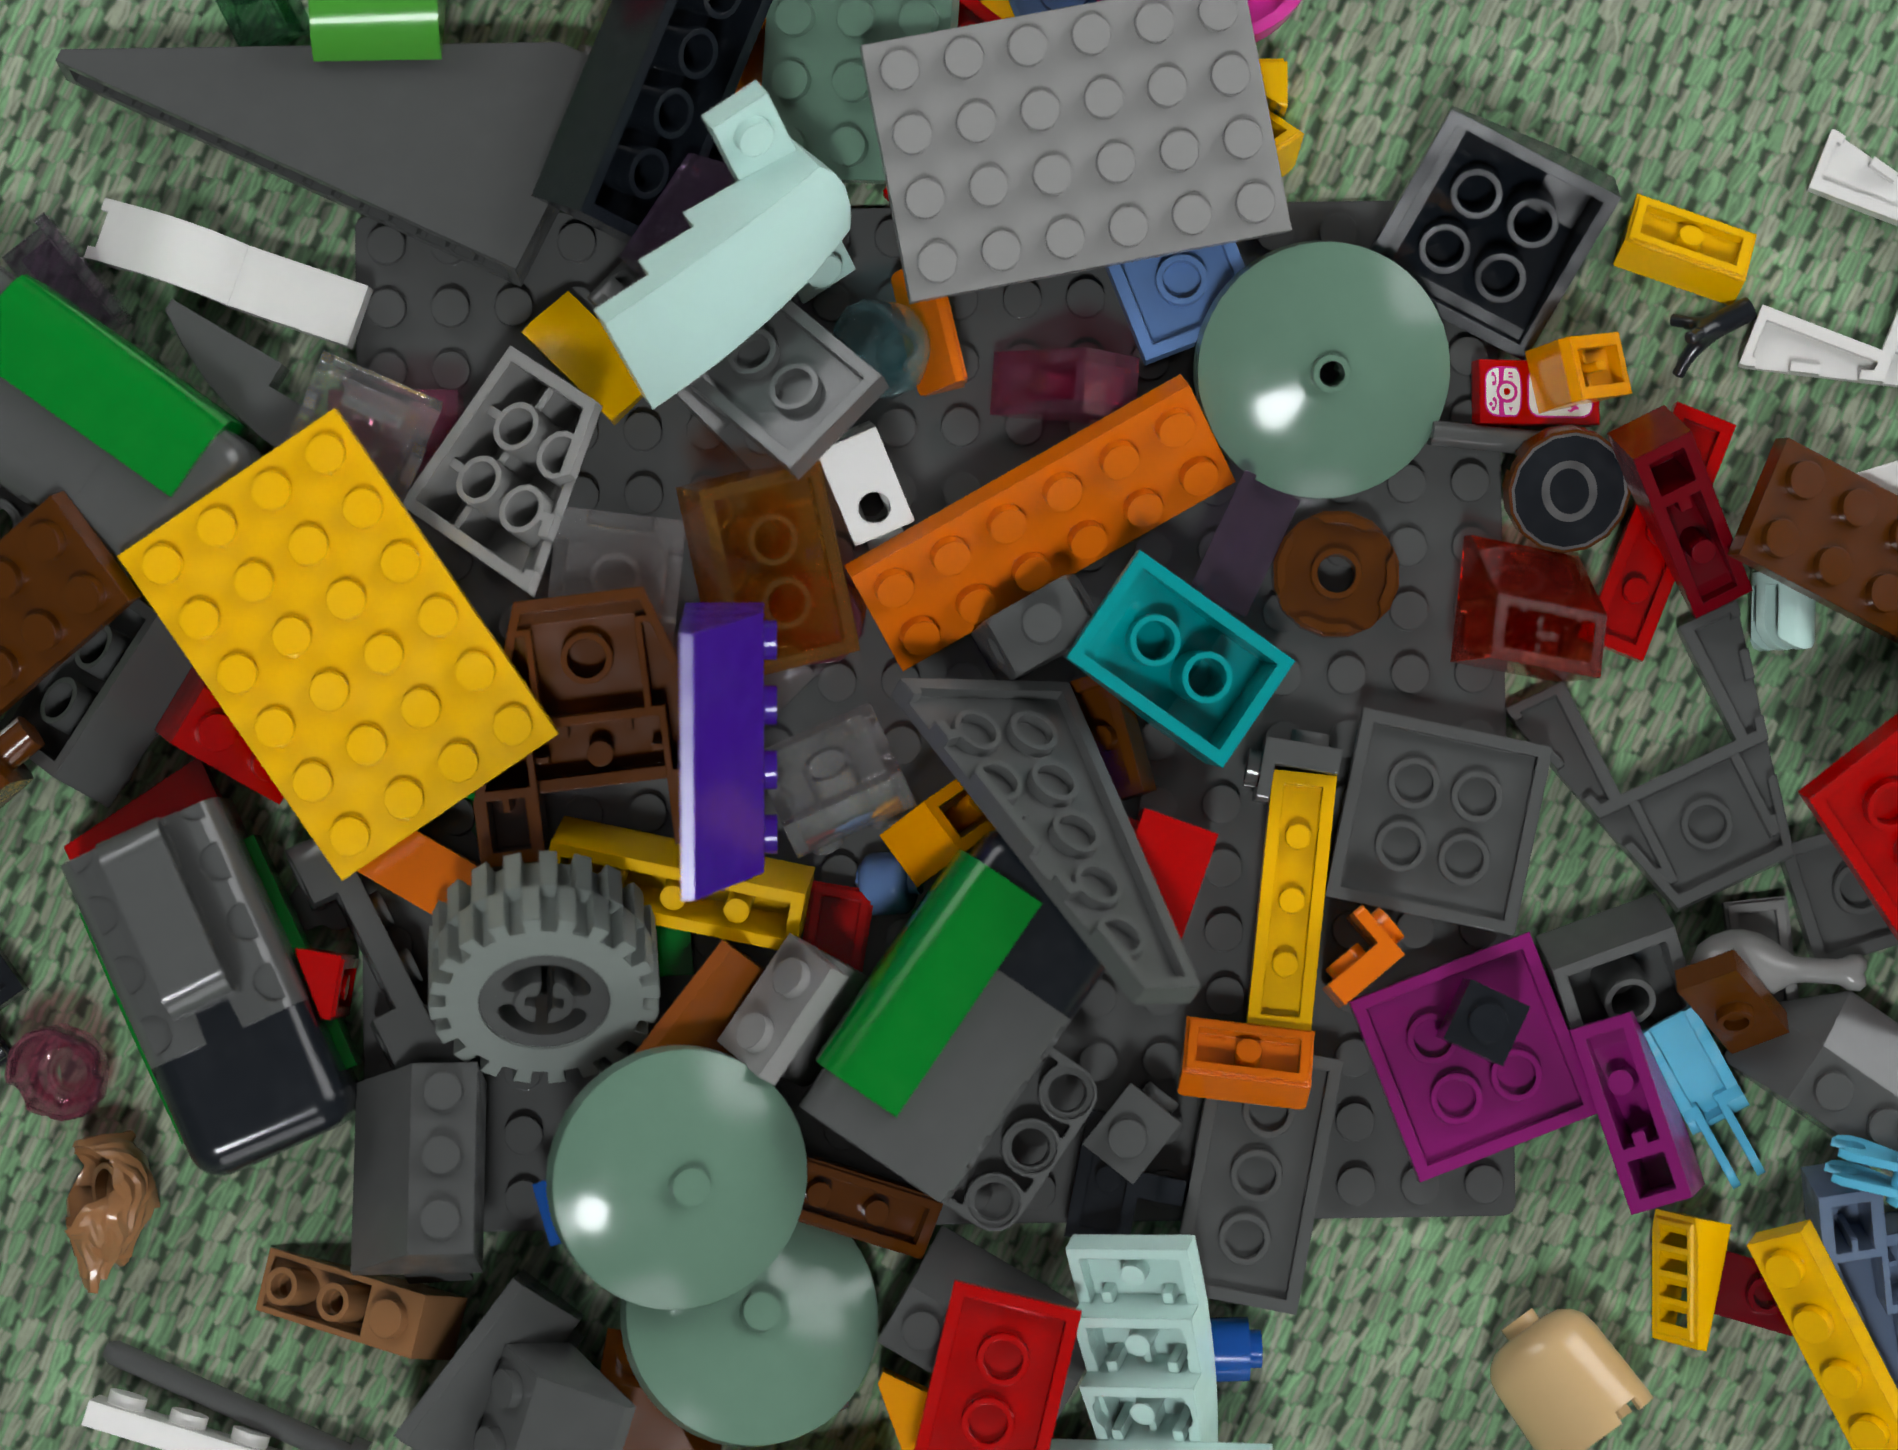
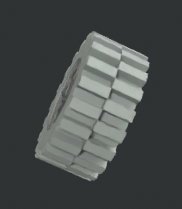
M539 851V863L524 864L521 853L503 856V870L494 872L486 862L472 869L471 887L457 879L447 889V903L437 902L432 912V926H429L428 1008L430 1019H436V1033L443 1044L454 1040V1055L459 1059L469 1062L476 1055L480 1056V1071L496 1077L502 1067L513 1069V1081L531 1083L532 1072H548V1083L566 1082V1070L578 1067L583 1078L600 1073L599 1059L606 1057L613 1064L628 1057L627 1041L640 1046L648 1036V1022H656L659 1012L658 998H660L655 915L651 904L644 906L641 889L634 882L622 888L621 872L607 864L599 874L592 872V858L579 854H574L570 865L557 863V851ZM541 965H549L546 976L547 992H540Z

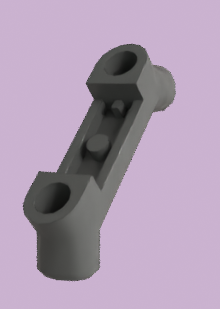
M312 838L284 850L292 872L312 911L336 900L391 1010L373 1019L369 1026L392 1070L412 1063L464 1062L454 1055V1040L443 1044L436 1033V1019H430L428 1005L422 1003L415 989V986L423 983L420 971L407 948L396 951L386 931L387 928L394 925V921L381 894L375 891L368 895L360 880L361 873L357 871L341 881Z

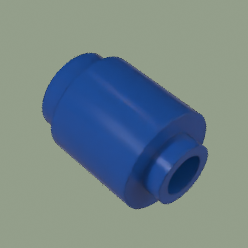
M1210 1317L1216 1382L1250 1381L1251 1368H1262L1261 1329H1249L1248 1317Z

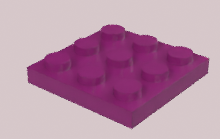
M1530 932L1514 936L1348 1002L1415 1176L1420 1183L1597 1114L1575 1046ZM1463 978L1475 980L1530 1006L1529 1012L1503 1066L1492 1064L1435 1037Z

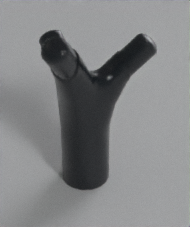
M1744 297L1705 316L1689 317L1673 314L1670 318L1671 326L1690 330L1685 333L1684 339L1688 345L1679 357L1673 374L1678 378H1683L1691 363L1712 343L1724 335L1756 320L1757 314L1751 301Z

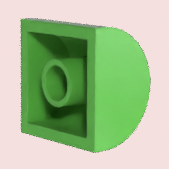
M308 0L313 62L442 59L446 0Z

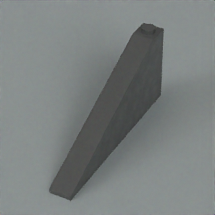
M561 42L443 44L442 59L314 62L311 46L61 49L56 62L65 79L71 83L522 287L560 211L531 195L592 47L580 44L576 50Z

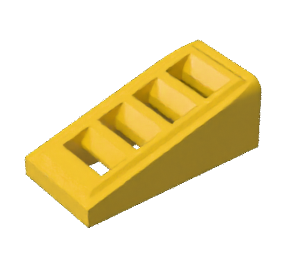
M1655 1208L1652 1227V1338L1696 1350L1707 1351L1731 1224ZM1683 1287L1687 1288V1301L1681 1300ZM1678 1312L1687 1314V1328L1675 1325Z

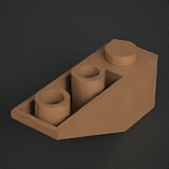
M270 1247L255 1310L409 1359L451 1360L455 1353L468 1297L422 1283L409 1284L405 1279L389 1275H352L351 1266Z

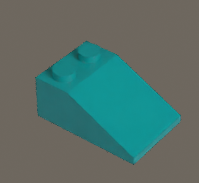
M1141 550L1135 552L1064 656L1169 739L1203 763L1221 768L1227 763L1295 663V660Z

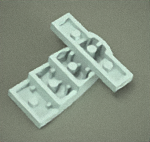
M754 80L701 115L735 183L683 212L690 229L639 259L638 262L646 276L594 309L595 314L641 395L652 409L661 405L719 363L762 327L794 295L804 304L856 270L842 242L851 229V205L845 185L830 168L789 137L768 93L757 80Z
M1073 1234L1065 1251L1079 1301L1077 1308L1082 1310L1076 1336L1087 1370L1079 1388L1097 1440L1052 1439L1049 1450H1273L1272 1444L1218 1443L1215 1356L1209 1307L1195 1235Z

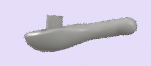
M1746 929L1726 930L1711 935L1697 945L1690 962L1691 965L1734 949L1772 995L1790 984L1797 983L1836 984L1848 991L1859 992L1866 986L1864 972L1867 969V960L1862 954H1849L1839 959L1797 956L1791 954L1759 932Z

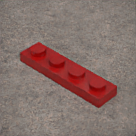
M1677 401L1673 404L1671 412L1692 431L1713 486L1736 425ZM1636 502L1633 504L1580 639L1640 663L1645 658L1675 580Z

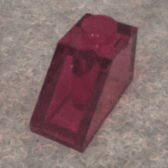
M1088 347L994 352L990 415L1008 418L1095 423L1137 399L1140 358Z

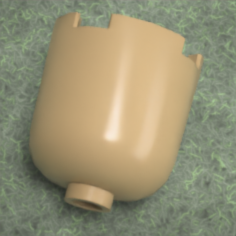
M1531 1308L1501 1330L1508 1339V1342L1494 1355L1490 1366L1491 1383L1496 1394L1534 1450H1586L1622 1424L1621 1419L1632 1412L1627 1404L1630 1400L1640 1410L1654 1399L1646 1386L1598 1326L1582 1312L1574 1309H1556L1539 1318L1533 1308Z

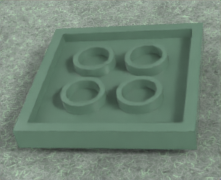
M773 0L766 15L762 87L768 93L789 137L830 168L842 183L886 184L860 55V46L957 28L960 0Z

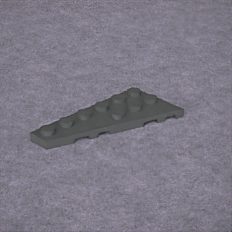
M901 678L891 696L1132 1004L1191 1003L1200 990L1201 985L1070 683L1056 681Z

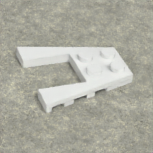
M1832 129L1807 191L1898 226V172L1875 156L1871 158L1845 140V135ZM1762 305L1738 367L1780 374L1898 387V309L1883 347L1879 349Z

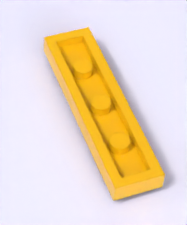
M1274 769L1266 818L1246 1023L1311 1031L1337 776Z
M1808 1219L1756 1232L1748 1242L1747 1247L1851 1449L1898 1450V1389L1811 1220Z

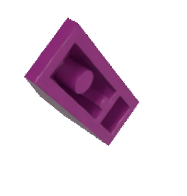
M1633 1010L1569 1030L1631 1215L1692 1198L1705 1185L1684 1120Z

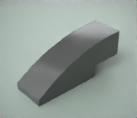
M171 299L165 311L186 352L206 382L230 410L262 439L276 448L321 417L278 392L279 387L289 372L283 364Z

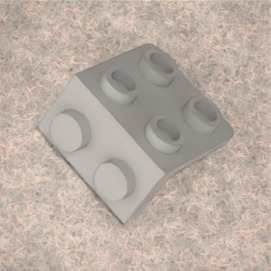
M789 933L717 1041L739 1061L746 1064L747 1068L757 1077L774 1086L781 1077L801 1087L808 1086L822 1068L815 1061L816 1055L868 979V976Z

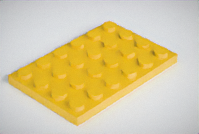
M337 408L332 409L117 556L341 881L560 733Z

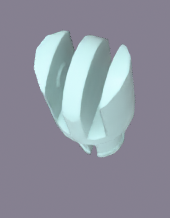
M1759 571L1752 573L1751 586L1753 591H1751L1750 642L1753 649L1758 651H1779L1812 648L1815 642L1816 601Z

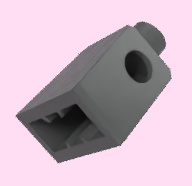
M1067 574L989 617L971 633V636L996 680L1018 681L1067 653L1096 611V608L1077 575Z

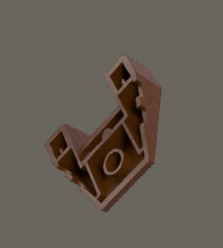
M644 586L514 601L504 652L560 733L476 790L473 806L481 865L487 862L490 867L503 866V856L521 853L523 863L539 861V851H549L550 840L544 793L667 778L675 844H681L679 656Z

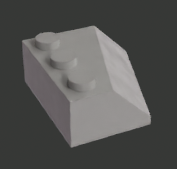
M510 345L401 502L407 510L534 597L603 406Z

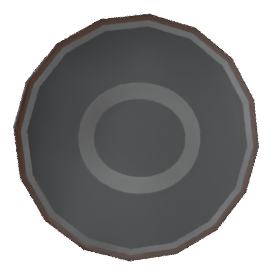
M1572 424L1545 428L1525 440L1515 453L1517 457L1512 462L1510 471L1506 470L1502 483L1504 509L1515 529L1539 548L1560 553L1585 550L1608 537L1624 517L1631 494L1611 443L1595 431Z

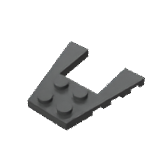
M1736 600L1679 626L1677 630L1687 654L1732 740L1729 744L1620 794L1564 681L1509 706L1505 710L1508 719L1528 742L1553 747L1549 767L1675 912H1679L1785 862L1794 855L1777 774L1774 773L1767 742L1769 738L1764 716L1761 715L1755 688V675L1749 649L1746 648L1740 621V608Z

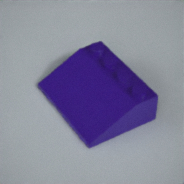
M685 602L679 632L681 901H695L763 874L765 854H778V814H765V789H777L778 758L777 750H765L764 725H777V685H764V660H777V620H764V602Z

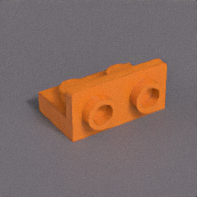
M1361 905L1346 917L1370 948L1365 951L1359 943H1356L1325 969L1333 980L1322 989L1338 1008L1345 1006L1405 955L1397 945L1404 938L1403 933L1380 907L1370 914Z

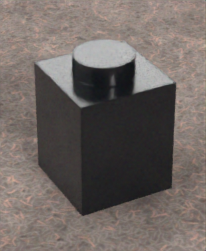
M1463 978L1435 1037L1492 1064L1503 1066L1529 1012L1530 1006L1475 980Z

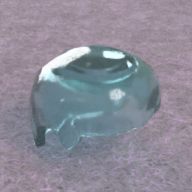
M862 299L844 309L834 325L833 335L883 376L889 388L879 398H896L919 385L925 374L930 357V338L918 314L906 305L884 299Z

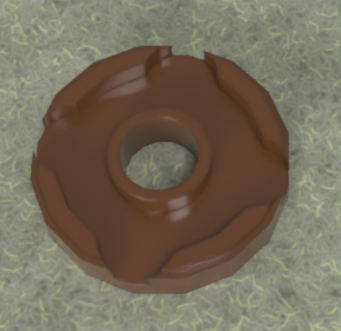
M1323 511L1300 521L1281 540L1272 562V589L1281 610L1300 629L1322 638H1348L1371 628L1390 609L1399 588V560L1389 539L1373 521L1350 511ZM1340 557L1351 565L1353 581L1347 590L1339 593L1330 592L1320 584L1318 580V567L1324 559Z

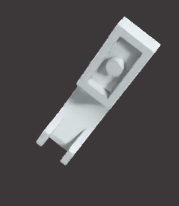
M108 198L104 199L101 210L107 212L105 222L96 247L88 245L84 258L117 270L134 272L204 296L231 309L353 349L373 289L368 285L249 246L231 237L170 215Z

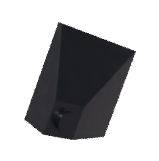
M1451 106L1372 243L1370 250L1382 254L1406 270L1428 294L1440 318L1521 360H1525V351L1533 348L1619 203L1621 195L1614 177L1569 153Z

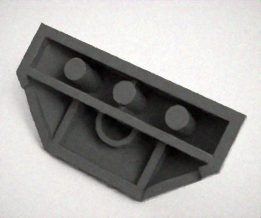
M1844 990L1779 1002L1780 1005L1787 1012L1790 1033L1731 1054L1727 1048L1722 1052V1056L1728 1066L1832 1137L1836 1135L1861 1137L1898 1152V1023L1852 991ZM1879 1168L1892 1177L1893 1171Z

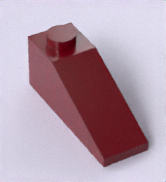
M1662 405L1608 432V438L1627 486L1691 614L1697 619L1753 591L1743 563L1727 555L1733 542V537L1692 431L1665 405Z

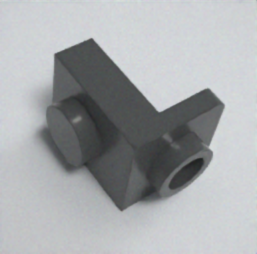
M1292 729L1290 740L1266 736L1262 739L1260 750L1249 748L1243 786L1254 788L1253 802L1265 804L1269 801L1274 767L1337 776L1340 771L1343 749L1328 747L1330 735L1312 731Z
M1150 1080L1142 1090L1131 1082L1086 1138L1083 1145L1130 1183L1134 1184L1182 1124L1172 1114L1180 1104Z

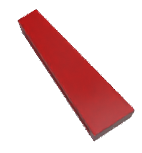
M195 758L65 845L64 849L69 860L95 849L98 843L156 817L164 818L212 797L222 798L208 764Z

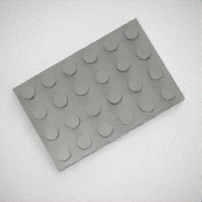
M1103 0L860 46V55L909 304L1278 235L1292 230L1247 0Z

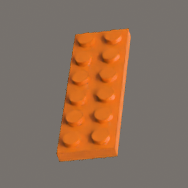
M1179 374L850 561L844 567L902 671H905L972 633L989 617L1067 574L1079 572L1236 481L1190 385Z

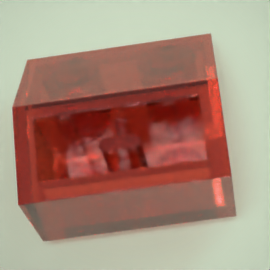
M1475 535L1464 536L1450 662L1554 682L1601 678L1607 613L1580 557Z

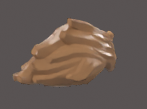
M131 1130L123 1133L88 1136L76 1140L73 1144L75 1148L74 1154L78 1156L84 1167L66 1199L68 1217H66L67 1230L64 1232L70 1239L74 1256L77 1257L79 1274L88 1293L98 1294L100 1281L107 1280L114 1263L121 1267L129 1262L141 1230L152 1217L154 1208L160 1207L156 1182L149 1168L148 1157L133 1142L136 1134Z

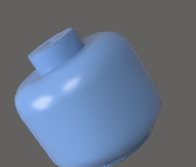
M892 852L870 853L864 857L857 868L856 888H859V891L871 902L870 905H873L872 915L906 914L914 907L918 894L923 893L924 883L916 887Z

